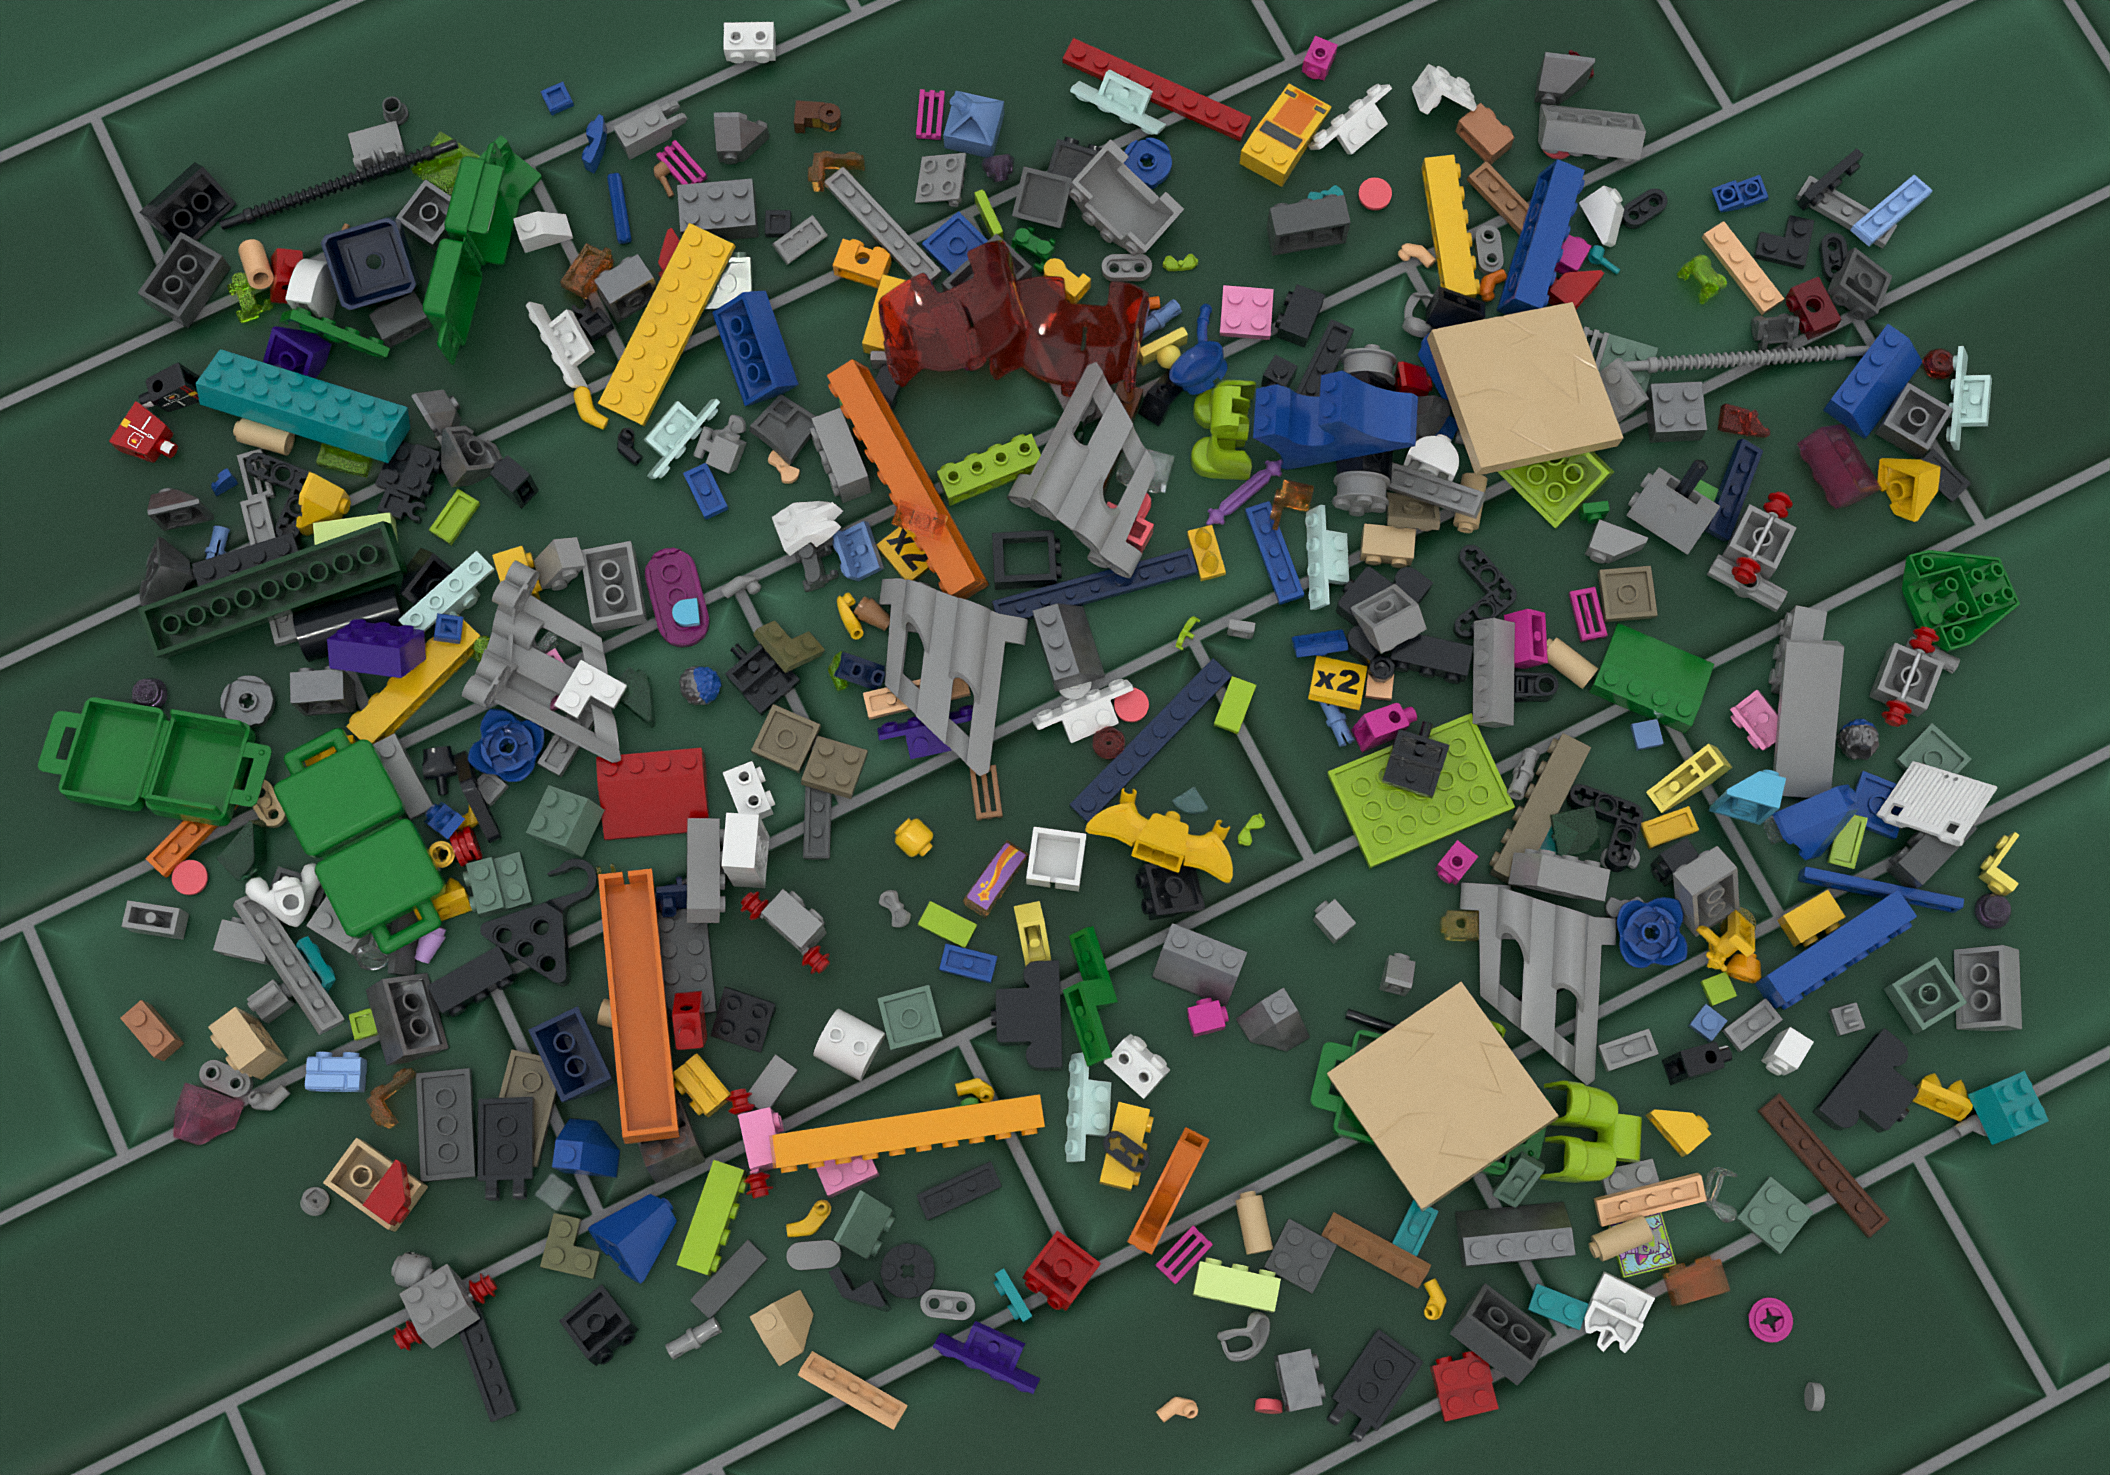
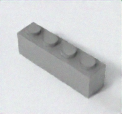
M1497 618L1474 621L1473 724L1491 728L1514 725V622Z
M688 818L687 923H719L720 912H725V896H720V890H725V874H720L723 851H720V845L724 844L725 829H720V819Z

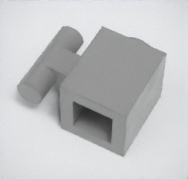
M704 426L693 455L703 459L705 452L708 451L710 453L706 464L728 474L736 471L747 442L740 440V435L731 431L720 433L715 436L714 440H711L713 429Z
M274 979L247 998L249 1001L247 1004L253 1012L256 1011L261 1020L267 1023L272 1022L295 1005L291 999L293 995L285 983L281 984Z

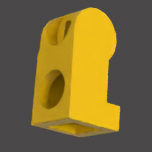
M1053 258L1045 263V282L1075 306L1091 288V279L1084 273L1078 278L1066 269L1064 262L1060 259Z

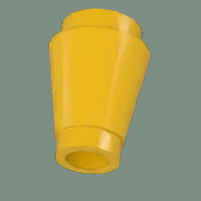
M438 841L429 848V852L437 867H447L453 862L455 853L448 842ZM442 850L448 851L447 859L441 857Z

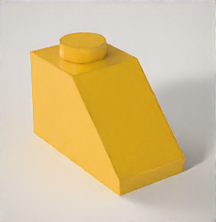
M1654 1109L1645 1115L1681 1157L1688 1155L1711 1135L1707 1122L1701 1116H1695L1694 1113Z

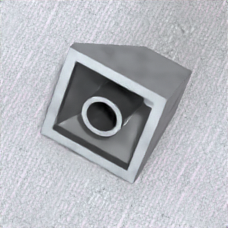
M1545 52L1537 74L1534 102L1559 105L1586 86L1595 63V58Z
M165 488L160 490L159 493L152 494L147 509L148 516L163 531L214 520V515L198 498L178 489Z

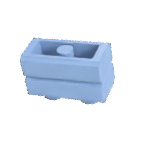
M316 1052V1057L307 1058L305 1089L316 1092L365 1091L367 1060L359 1057V1053L343 1052V1057H332L333 1053Z

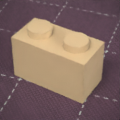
M1364 524L1359 561H1365L1368 565L1388 563L1395 568L1411 566L1414 559L1416 529H1398L1393 526Z

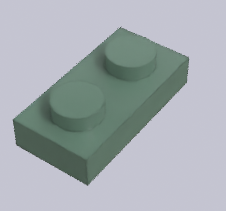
M1521 1151L1507 1172L1493 1188L1492 1195L1516 1208L1545 1171V1164Z

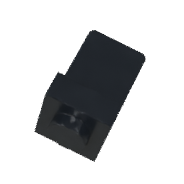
M1170 369L1147 391L1138 414L1157 426L1164 422L1171 404L1184 391L1181 386L1175 385L1169 379Z

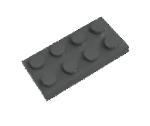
M687 909L676 910V915L673 917H663L661 912L657 913L668 1019H672L675 993L702 991L704 1013H717L708 923H687ZM685 1006L682 1008L686 1011L692 1009L693 1007Z
M472 1069L416 1073L421 1182L477 1177Z

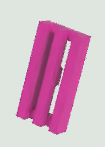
M920 89L916 139L941 140L945 91L936 93L935 90L925 92L924 89ZM925 99H929L926 133H922ZM934 99H939L936 133H931Z
M676 140L672 142L670 147L666 146L662 153L656 154L657 159L667 165L670 173L681 185L688 183L666 159L668 156L692 181L691 184L702 183L707 179V174ZM674 151H677L680 154V156L688 163V165L697 173V175L699 176L698 178H696L693 175V173L685 166V164L676 156Z
M1591 587L1570 591L1569 598L1580 642L1606 638L1608 635L1596 588ZM1586 594H1590L1599 632H1595ZM1577 596H1580L1589 634H1586Z
M1192 1226L1155 1266L1176 1284L1213 1244ZM1194 1234L1197 1238L1168 1269L1163 1265ZM1202 1242L1205 1246L1174 1276L1171 1272Z

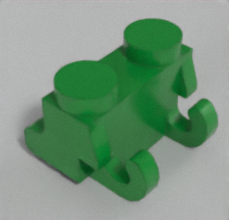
M1029 226L1028 230L1019 228L1012 239L1011 248L1018 254L1020 252L1017 249L1021 248L1040 257V260H1042L1041 264L1036 262L1033 267L1038 272L1043 273L1045 263L1052 259L1057 241L1053 238L1049 242L1037 238L1033 235L1035 228Z

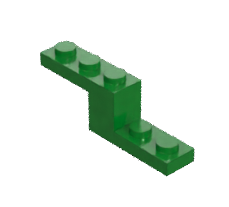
M1093 926L1086 927L1069 936L1083 981L1063 990L1087 1067L1112 1058L1098 1011L1118 1002Z

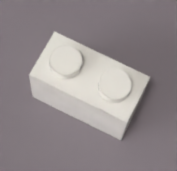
M1789 1027L1776 1035L1761 1061L1766 1064V1069L1775 1075L1789 1074L1798 1069L1814 1042Z

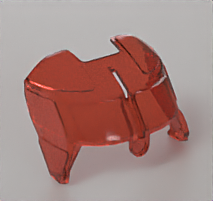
M1003 240L987 242L967 252L974 271V277L964 283L940 293L936 291L925 273H920L899 284L880 298L878 309L885 339L883 344L887 366L891 377L897 385L901 387L906 386L909 380L923 368L943 372L967 367L969 371H974L983 366L988 357L1003 349L1014 339L1019 327L1023 332L1027 330L1029 322L1020 299L1015 267L1011 253ZM965 306H968L971 318L974 323V326L972 328L970 326L967 314L964 309Z
M1038 276L1014 281L1008 290L1002 309L1000 327L996 331L989 360L991 376H993L994 380H999L1003 375L1023 367L1040 380L1060 385L1061 394L1071 397L1086 367L1097 362L1109 385L1124 380L1127 393H1131V390L1135 389L1139 351L1149 313V293L1131 283L1112 281L1109 285L1107 305H1087L1067 301L1063 277ZM1087 327L1085 349L1081 351L1083 328Z

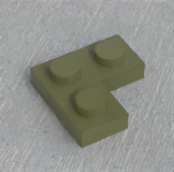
M775 620L757 628L753 634L785 673L821 657L825 651L809 631L791 639Z
M553 1214L540 1267L595 1279L601 1252L575 1246L582 1219Z

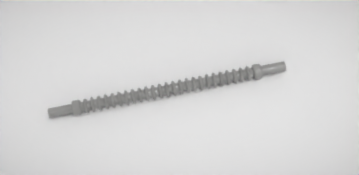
M1838 344L1834 348L1832 345H1829L1827 348L1821 346L1820 349L1818 346H1815L1813 349L1807 347L1806 350L1804 347H1801L1799 350L1794 347L1792 351L1790 348H1787L1785 351L1780 348L1778 352L1776 349H1773L1771 352L1766 349L1764 353L1762 350H1758L1757 353L1755 350H1752L1750 354L1748 351H1744L1743 354L1741 351H1738L1736 354L1730 352L1729 355L1727 352H1724L1722 355L1716 353L1715 356L1713 353H1709L1708 356L1702 354L1701 357L1699 354H1695L1694 357L1689 354L1687 358L1684 355H1681L1680 358L1675 355L1673 359L1670 356H1667L1666 359L1660 356L1659 359L1657 357H1648L1647 360L1627 361L1624 363L1630 371L1647 370L1648 373H1656L1658 370L1664 372L1665 369L1670 372L1672 368L1674 371H1678L1679 368L1684 371L1686 367L1688 370H1692L1693 367L1698 370L1700 366L1703 369H1706L1707 366L1713 369L1714 366L1720 368L1721 365L1724 368H1727L1728 365L1734 367L1735 364L1738 367H1741L1742 364L1748 366L1750 363L1752 366H1755L1756 363L1763 365L1764 362L1766 365H1769L1770 362L1777 364L1778 361L1780 364H1783L1785 361L1789 364L1792 360L1794 363H1797L1799 360L1804 363L1805 360L1811 362L1813 359L1815 362H1818L1819 359L1825 361L1828 358L1829 361H1832L1833 358L1835 360H1844L1845 357L1864 356L1870 346L1845 347L1844 344Z

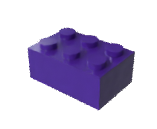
M354 619L327 639L330 669L402 678L426 660L424 630L414 629L410 625L397 627L390 626L387 622L374 624L367 623L363 619Z

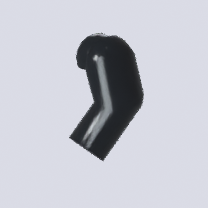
M623 428L618 435L617 450L631 464L637 466L642 461L643 456L634 449L635 433L631 428Z

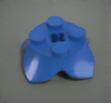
M489 709L481 722V739L470 748L468 762L478 771L500 776L504 781H522L535 767L537 756L544 744V728L528 719L519 721L512 713L506 710ZM510 743L512 747L515 746L512 752H503V750H506L505 745Z
M1665 897L1654 899L1648 903L1632 900L1621 906L1617 917L1619 946L1624 960L1629 965L1637 968L1648 967L1652 963L1673 965L1686 959L1687 942L1679 931L1684 916L1679 900ZM1652 928L1653 932L1651 934L1654 937L1646 938L1645 929Z

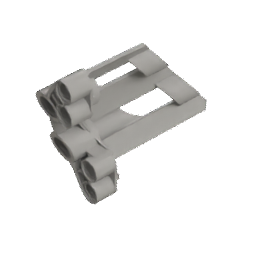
M1097 362L1086 367L1031 475L1019 474L1007 498L1017 506L1023 508L1030 507L1041 516L1048 517L1053 521H1060L1073 531L1075 536L1090 549L1087 559L1091 563L1101 568H1111L1116 574L1125 578H1131L1142 557V553L1128 544L1126 540L1157 468L1147 449H1145L1126 410L1116 393L1110 388ZM1093 398L1102 414V418L1088 445H1083L1075 439L1073 434ZM1122 448L1134 474L1117 508L1113 509L1109 508L1104 500L1103 485Z
M515 560L510 566L505 580L499 583L493 594L492 602L498 604L491 637L475 675L470 677L463 689L462 697L485 709L495 702L612 763L621 761L616 721L611 707L593 697L588 701L584 709L593 715L595 733L550 710L553 697L556 695L560 696L575 669L543 653L535 642V636L538 631L544 628L581 647L584 662L608 675L602 638L532 596L531 593L538 581L540 572Z
M901 578L882 579L879 605H891L885 686L976 774L981 776L988 773L1004 647L1006 643H1016L1025 646L1028 620L996 613L972 601L957 598L931 588L930 584ZM908 632L919 633L924 646L920 689L903 674ZM955 678L963 679L969 685L974 695L970 736L949 718L953 680Z
M1461 883L1460 909L1479 910L1480 996L1537 1042L1585 1085L1590 1084L1595 1080L1601 946L1616 945L1617 918L1593 917L1579 911L1511 891L1512 885ZM1502 939H1515L1523 953L1522 1002L1500 985ZM1560 988L1570 990L1577 998L1574 1046L1555 1031L1556 993Z

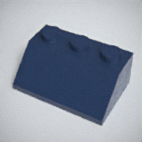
M578 1006L528 1030L562 1103L591 1095L614 1084Z

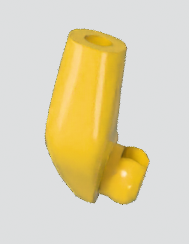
M580 386L576 388L573 396L580 418L584 422L604 430L609 418L603 416L594 408L591 392L587 387Z
M845 593L844 596L841 597L839 595L837 597V607L847 631L853 639L857 640L863 636V629L860 621L849 608L856 601L850 593Z
M819 1200L814 1204L805 1219L786 1224L788 1238L815 1234L831 1213L830 1203L826 1200Z

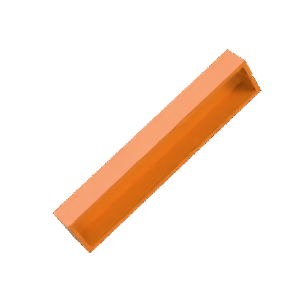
M852 359L828 374L827 377L831 382L828 384L830 391L836 398L839 397L843 405L840 408L847 419L851 418L855 426L852 428L855 436L859 441L863 440L867 447L865 454L872 463H876L879 469L877 471L879 479L884 485L887 484L891 490L889 494L890 499L896 507L900 506L904 514L901 518L908 529L912 528L915 533L914 542L920 551H925L928 557L926 563L933 573H937L941 581L938 584L942 592L957 598L968 599L989 586L987 579L869 368Z
M652 868L628 871L630 884L626 885L622 872L598 874L622 1137L625 1144L680 1137Z

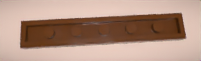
M1780 1093L1757 1111L1867 1238L1875 1234L1890 1220Z

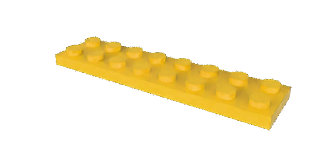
M691 223L688 224L598 402L599 405L645 427L736 247L733 243Z

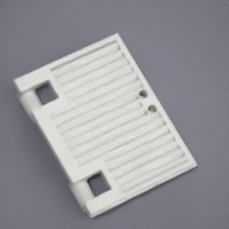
M1912 761L1876 815L1887 824L1899 828L1910 827L1937 836L1942 842L1962 846L1965 836L1997 790V786ZM1894 806L1903 808L1898 816L1891 813ZM1950 823L1959 826L1955 834L1949 833L1946 830Z

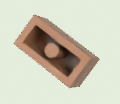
M1481 103L1477 105L1475 111L1471 110L1458 121L1455 131L1484 162L1487 161L1490 165L1511 148L1515 138L1510 128L1502 125L1496 119L1494 112L1490 108H1485Z
M140 1000L120 1018L156 1059L165 1061L184 1044L155 1008L143 1000Z

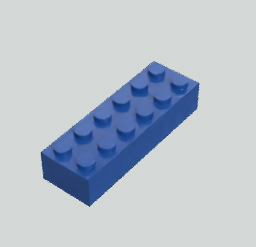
M1557 159L1539 173L1497 307L1498 312L1509 315L1547 306L1549 301L1547 292L1549 286H1552L1556 278L1554 269L1556 263L1561 260L1563 255L1562 243L1570 232L1571 226L1568 224L1570 217L1575 214L1578 203L1575 201L1577 194H1580L1585 180L1582 179L1585 170Z
M1896 890L1756 982L1755 986L1774 1009L1781 1006L1785 1010L1804 998L1801 993L1806 996L1824 985L1823 978L1826 982L1844 972L1847 967L1849 968L1868 956L1869 953L1912 927L1910 921L1916 918L1917 915L1899 890Z

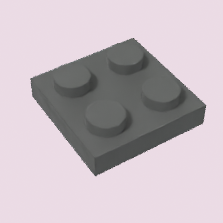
M1288 1219L1263 1268L1275 1272L1277 1276L1313 1294L1337 1244Z

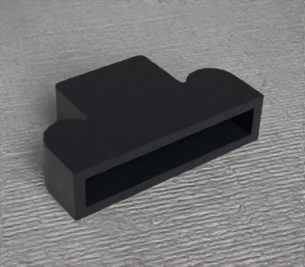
M1368 566L1355 581L1351 579L1342 590L1345 594L1337 604L1336 613L1355 626L1347 636V651L1359 662L1367 666V668L1380 652L1369 642L1350 607L1393 584L1400 587L1419 605L1430 591L1433 582L1416 569L1411 567L1401 568L1397 572L1393 583H1391Z
M1059 960L1034 961L1029 963L1024 969L1023 979L1027 988L996 990V1009L991 1010V1026H996L998 1045H1029L1026 1050V1061L1031 1069L1035 1071H1062Z
M1883 1028L1877 1031L1812 1113L1830 1128L1839 1131L1854 1126L1859 1118L1878 1133L1889 1130L1896 1120L1901 1122L1910 1111L1907 1108L1908 1105L1918 1094V1089L1894 1070V1068L1906 1062L1908 1058L1907 1047L1887 1029Z

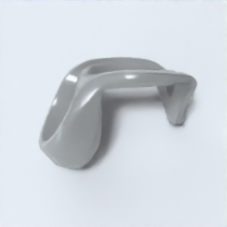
M1416 292L1409 297L1405 305L1404 322L1402 328L1409 334L1424 338L1431 330L1435 329L1431 325L1426 324L1424 320L1415 318L1412 315L1418 301L1421 298L1431 300L1433 294Z
M1252 1312L1247 1320V1328L1218 1332L1217 1338L1221 1341L1226 1357L1231 1361L1239 1362L1256 1356L1264 1347L1269 1337L1270 1321L1264 1313ZM1236 1336H1247L1251 1338L1252 1346L1244 1351L1230 1352L1227 1340Z

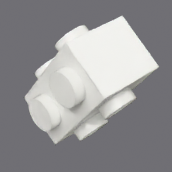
M774 22L724 23V54L726 61L733 63H743L744 61L766 63L768 61H776Z
M751 761L723 772L738 813L758 814L761 819L773 815L771 806H774L775 802L770 790L765 792L761 783L766 780L761 767L755 768Z
M1130 1034L1111 1053L1112 1058L1105 1060L1104 1063L1144 1099L1163 1080L1170 1069L1166 1066L1167 1063L1161 1056L1151 1053L1146 1048L1147 1045L1141 1038Z

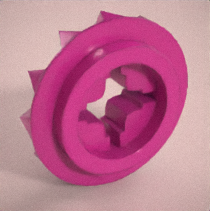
M1776 1298L1759 1300L1753 1304L1748 1314L1749 1327L1755 1337L1764 1342L1783 1340L1789 1335L1793 1326V1317L1790 1309L1785 1303ZM1767 1312H1769L1770 1316H1780V1319L1773 1322V1329L1769 1324H1760L1763 1319L1767 1318Z

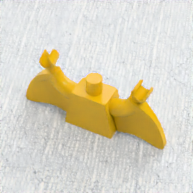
M1122 788L1120 804L1099 812L1086 825L1085 830L1089 834L1112 837L1131 847L1134 845L1131 856L1177 873H1179L1183 862L1184 866L1202 869L1225 883H1230L1232 880L1233 867L1231 857L1222 842L1225 840L1230 826L1227 828L1221 827L1222 820H1217L1212 831L1204 835L1188 834L1189 826L1186 823L1180 822L1181 817L1177 812L1168 811L1165 816L1155 813L1150 819L1140 815L1135 805L1137 791L1132 789V794H1128Z

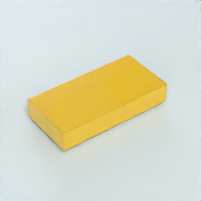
M1689 806L1643 822L1640 826L1648 849L1699 831Z

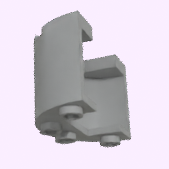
M1110 139L1071 182L1069 195L1083 213L1082 219L1088 225H1094L1106 242L1112 243L1113 241L1132 255L1143 254L1184 209L1167 192L1158 197L1124 164L1129 156Z

